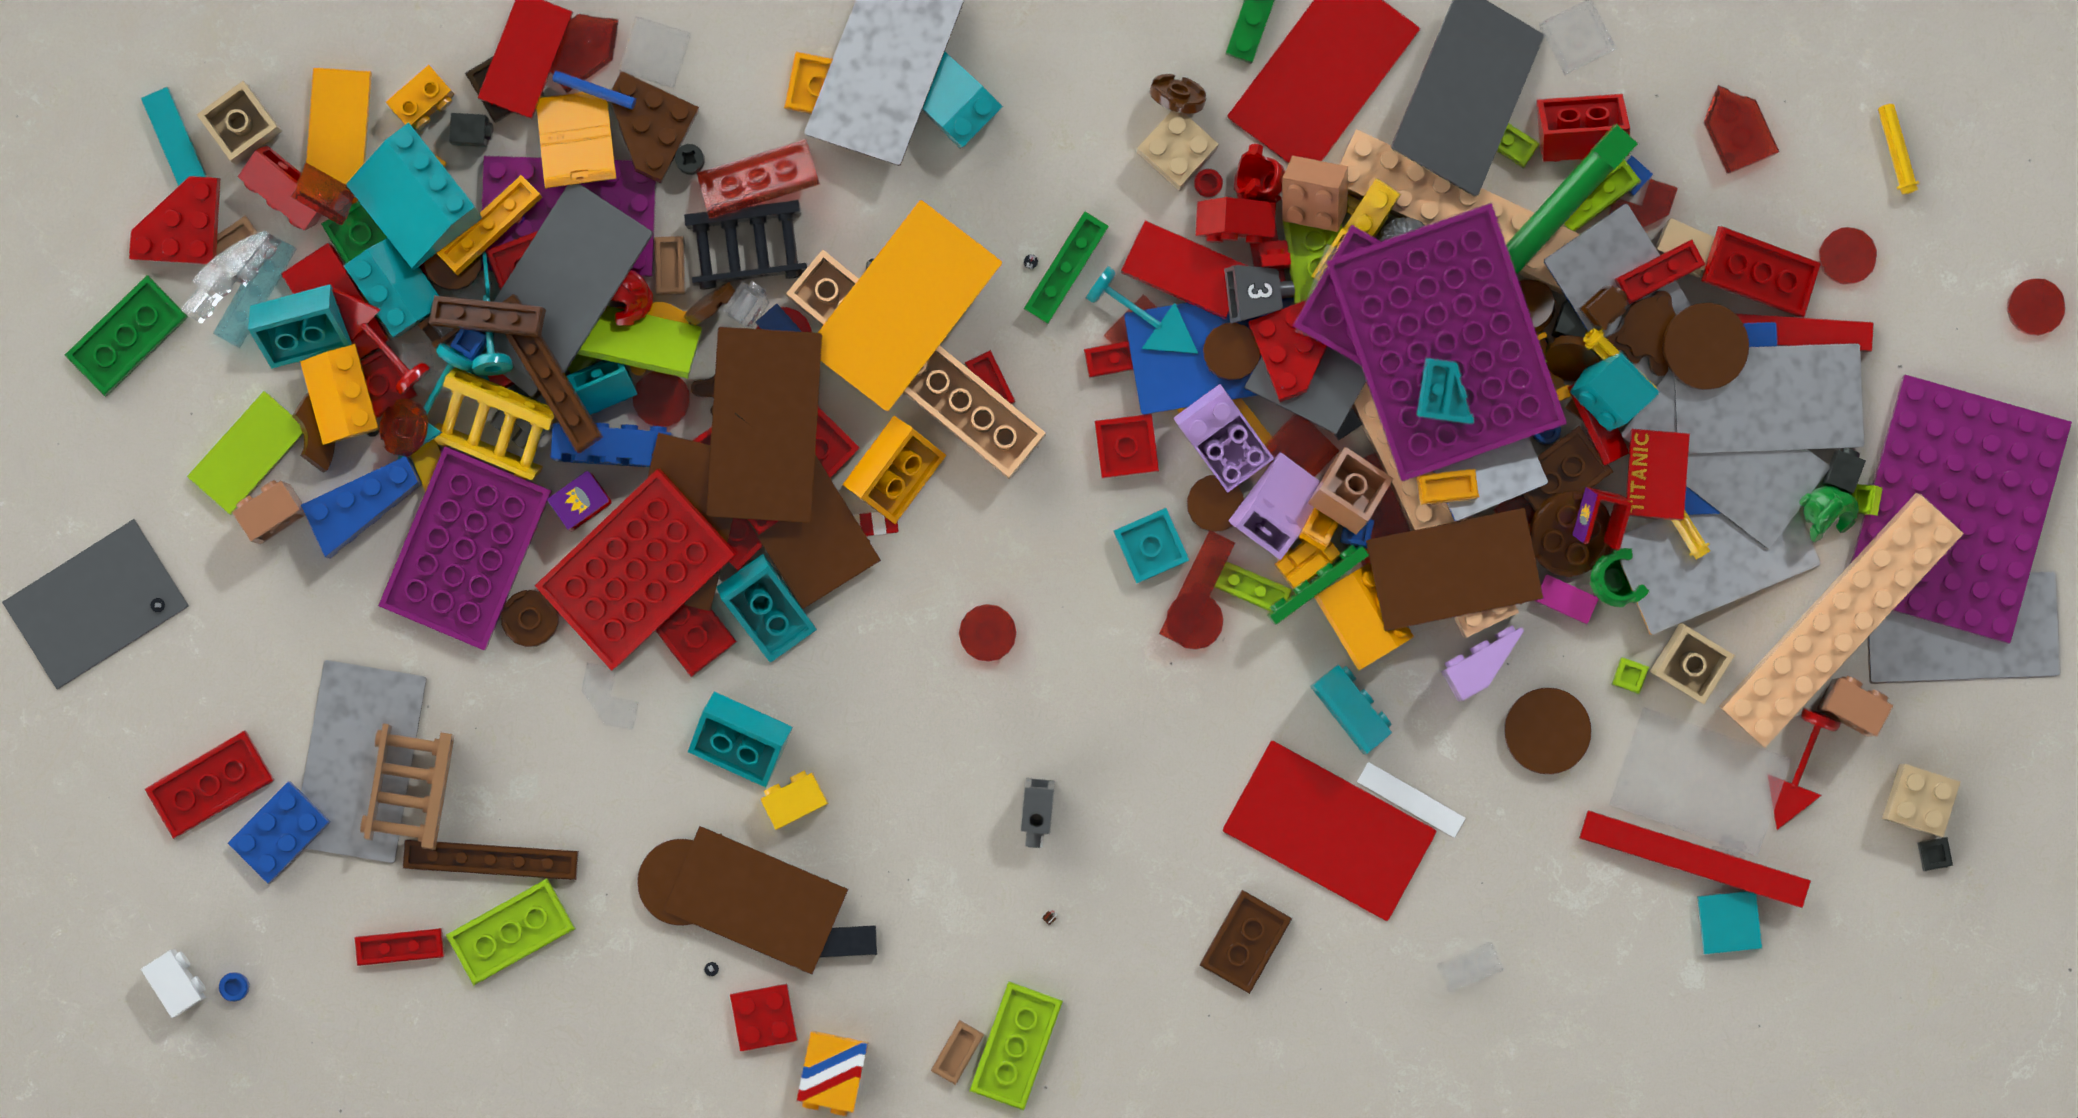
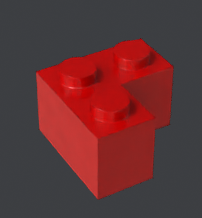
M1232 197L1197 201L1195 236L1206 237V242L1223 243L1224 240L1238 241V237L1246 238V243L1262 244L1263 239L1274 238L1276 203Z

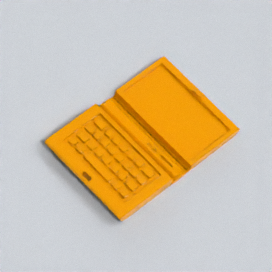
M584 92L540 98L537 106V117L545 188L616 179L608 101Z

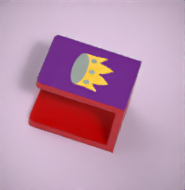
M589 471L584 472L547 498L551 507L571 532L612 504L609 496Z
M1586 487L1573 536L1581 542L1588 544L1600 501L1613 502L1614 505L1604 537V543L1619 551L1633 502L1620 494Z

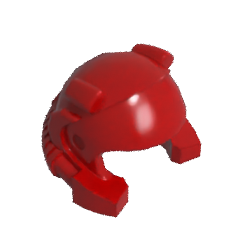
M1251 144L1249 145V151L1242 154L1234 177L1233 189L1236 191L1237 197L1241 199L1277 203L1281 200L1280 194L1282 192V177L1285 173L1284 167L1277 160L1262 155L1264 146Z
M630 270L611 300L626 304L625 310L615 314L616 325H633L634 321L645 317L652 307L653 293L645 279L636 271Z

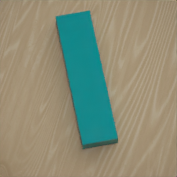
M165 87L142 97L143 105L178 186L189 176L207 177L169 88Z

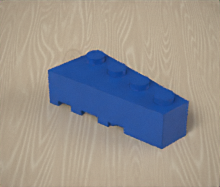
M553 423L551 459L556 462L650 468L658 432L671 436L674 435L671 432H667V427L650 426V431L638 430V425L621 424L620 429L609 428L610 424L595 423L603 438L582 453H578L561 425Z
M405 456L301 504L324 556L331 559L345 545L352 542L386 512L419 488L422 482L411 458Z

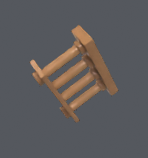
M383 723L382 730H377L375 747H379L368 815H363L360 832L364 833V839L373 841L374 832L418 838V841L422 842V848L436 850L455 736L450 733L440 732V738H435L434 741L392 735V726ZM389 746L432 752V755L436 756L435 767L423 769L386 763ZM384 774L425 780L427 784H432L430 796L425 795V798L381 792ZM379 803L422 809L423 813H427L425 824H420V827L376 820Z

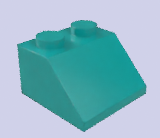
M1620 352L1585 368L1570 393L1598 420L1600 425L1607 431H1611L1627 424L1658 396L1659 391Z

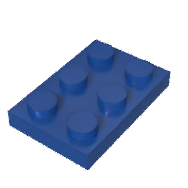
M288 781L228 844L267 884H270L331 821L291 781Z

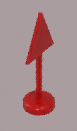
M332 289L350 340H354L364 330L404 374L397 382L395 389L400 395L405 394L431 368L422 362L409 370L368 325L381 309L339 290Z
M1803 707L1801 718L1813 724L1814 727L1792 783L1768 774L1777 830L1822 796L1798 785L1821 728L1837 731L1841 725L1839 720Z

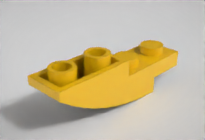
M1378 178L1375 179L1311 277L1319 281L1327 267L1325 261L1332 258L1350 225L1375 238L1401 194Z

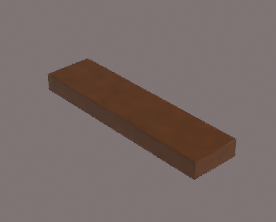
M434 296L429 324L437 327L541 337L546 309L541 306Z

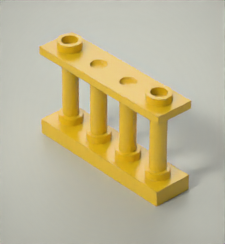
M456 367L448 373L443 386L451 389L453 394L444 423H437L434 426L442 432L433 438L435 442L441 446H451L511 471L515 476L522 479L533 480L543 468V466L533 462L543 429L549 430L553 423L557 422L550 407ZM464 396L473 398L479 403L469 435L454 429ZM490 407L504 411L505 414L496 446L480 440ZM517 418L530 422L532 426L522 457L506 451Z

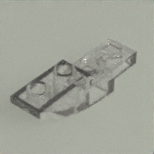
M263 231L242 239L225 249L192 279L199 288L181 310L189 317L202 323L204 319L213 313L214 307L219 301L230 293L236 281L246 286L249 281L257 276L261 266L276 253L277 247L282 241L269 232Z

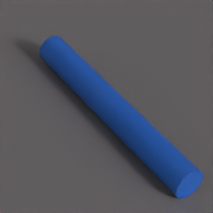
M555 71L552 81L630 109H633L636 104V98L559 71Z

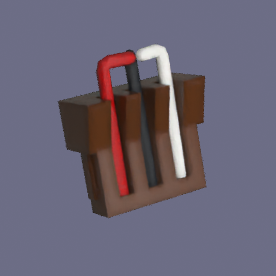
M1047 911L1042 919L1050 925L1056 920L1057 914L1053 916L1051 912Z

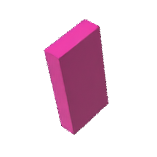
M1546 574L1541 583L1544 599L1535 600V602L1587 625L1599 599L1592 594Z

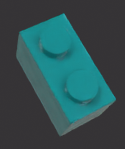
M602 360L567 376L590 415L638 394L632 377L624 364Z

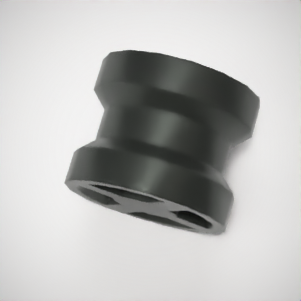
M682 145L675 154L676 165L684 174H697L705 165L704 155L696 145Z

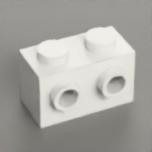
M176 949L169 950L141 968V971L171 1018L179 1016L206 998L203 993L206 990L204 984L198 976L193 977L188 970L190 966L188 959L181 951L178 953Z

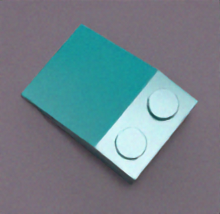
M944 52L922 111L959 148H963L1003 106L949 54Z
M764 554L717 586L721 600L770 663L817 630Z

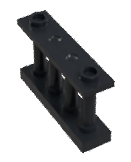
M799 200L684 214L686 228L692 229L693 233H696L701 276L692 277L694 286L699 285L700 290L717 288V283L784 274L786 279L799 278L808 267L807 263L798 264L793 220H796L795 215H801ZM778 218V222H782L787 265L769 266L764 224H767V219ZM749 221L754 230L758 269L741 271L736 228L739 227L738 223ZM721 225V229L725 230L730 270L728 273L712 274L707 231H710V226Z

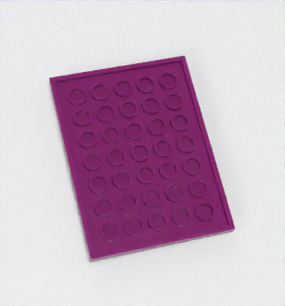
M1492 203L1325 261L1401 481L1567 424ZM1426 358L1457 362L1461 374L1460 381L1467 394L1466 401L1470 414L1473 415L1474 424L1417 416Z
M1906 374L1903 375L1872 484L1883 487L1878 516L1864 515L1851 562L1915 493L1921 494L1964 534L1892 611L2010 644L2072 422Z

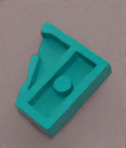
M1426 358L1417 416L1474 424L1473 415L1470 414L1466 401L1467 394L1460 381L1461 374L1457 362Z

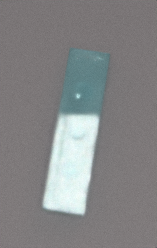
M272 234L268 236L213 334L238 348L241 347L249 333L250 306L268 300L281 277V273L284 272L295 253V247Z

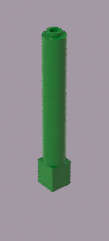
M1616 124L1610 128L1582 162L1508 241L1506 246L1516 276L1603 180L1638 145L1619 125Z

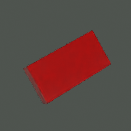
M991 350L965 362L966 367L1010 404L1016 402Z

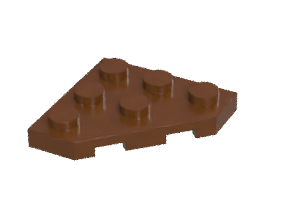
M621 71L612 90L636 98V104L633 109L610 102L611 107L616 115L618 126L625 145H627L635 172L662 184L675 158L677 149L681 147L699 112V107Z

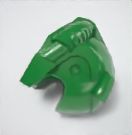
M1832 486L1820 487L1811 493H1807L1799 500V504L1803 506L1806 522L1813 523L1810 529V539L1813 543L1823 538L1826 530L1838 517L1839 521L1836 524V528L1840 533H1845L1856 523L1855 519L1858 517L1859 511L1858 502L1852 495L1842 492Z
M1621 548L1619 551L1614 550L1606 556L1602 555L1592 569L1589 583L1594 596L1607 605L1625 607L1629 603H1636L1642 600L1650 592L1644 584L1638 585L1634 591L1629 586L1619 560H1631L1633 558L1631 548Z

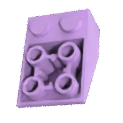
M1221 384L1174 417L1180 429L1227 493L1274 460V457Z
M1279 452L1229 519V522L1281 560L1299 536L1314 508L1308 502L1320 481Z
M1513 625L1495 634L1496 641L1489 644L1488 640H1485L1470 648L1472 654L1466 658L1461 654L1444 663L1447 668L1441 672L1457 701H1463L1490 685L1524 632L1522 627L1514 629Z

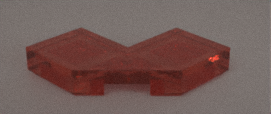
M1650 179L1641 205L1619 199L1610 206L1608 215L1623 204H1628L1644 228L1669 215L1678 187Z

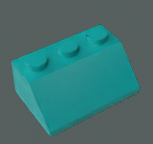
M388 238L368 248L344 265L370 305L381 309L377 315L392 337H401L431 315L434 296H439V294L421 268L418 266L412 270Z
M331 284L250 306L248 330L271 369L352 345L333 295Z
M1338 664L1310 687L1362 754H1368L1392 734L1389 729L1392 723L1382 711L1377 714L1371 704L1374 703V700L1365 689L1358 690L1353 683L1356 677L1347 666L1341 668Z
M714 691L702 711L688 753L766 788L785 749L793 727Z

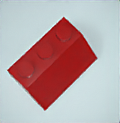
M1623 94L1537 99L1539 143L1543 162L1583 160L1599 140L1616 124L1630 136V124Z

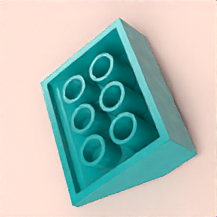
M409 122L388 137L346 183L349 190L412 270L416 269L482 219L475 205Z

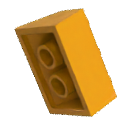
M355 344L327 351L300 361L323 445L379 430Z
M893 416L842 485L892 523L896 524L946 457V454L911 426Z
M1370 563L1314 596L1358 671L1414 637L1407 627L1389 631L1384 630Z

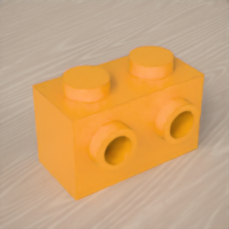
M428 65L389 98L386 104L405 125L409 122L414 129L419 131L431 121L429 116L436 110L441 112L452 103L451 97L455 94L432 67Z

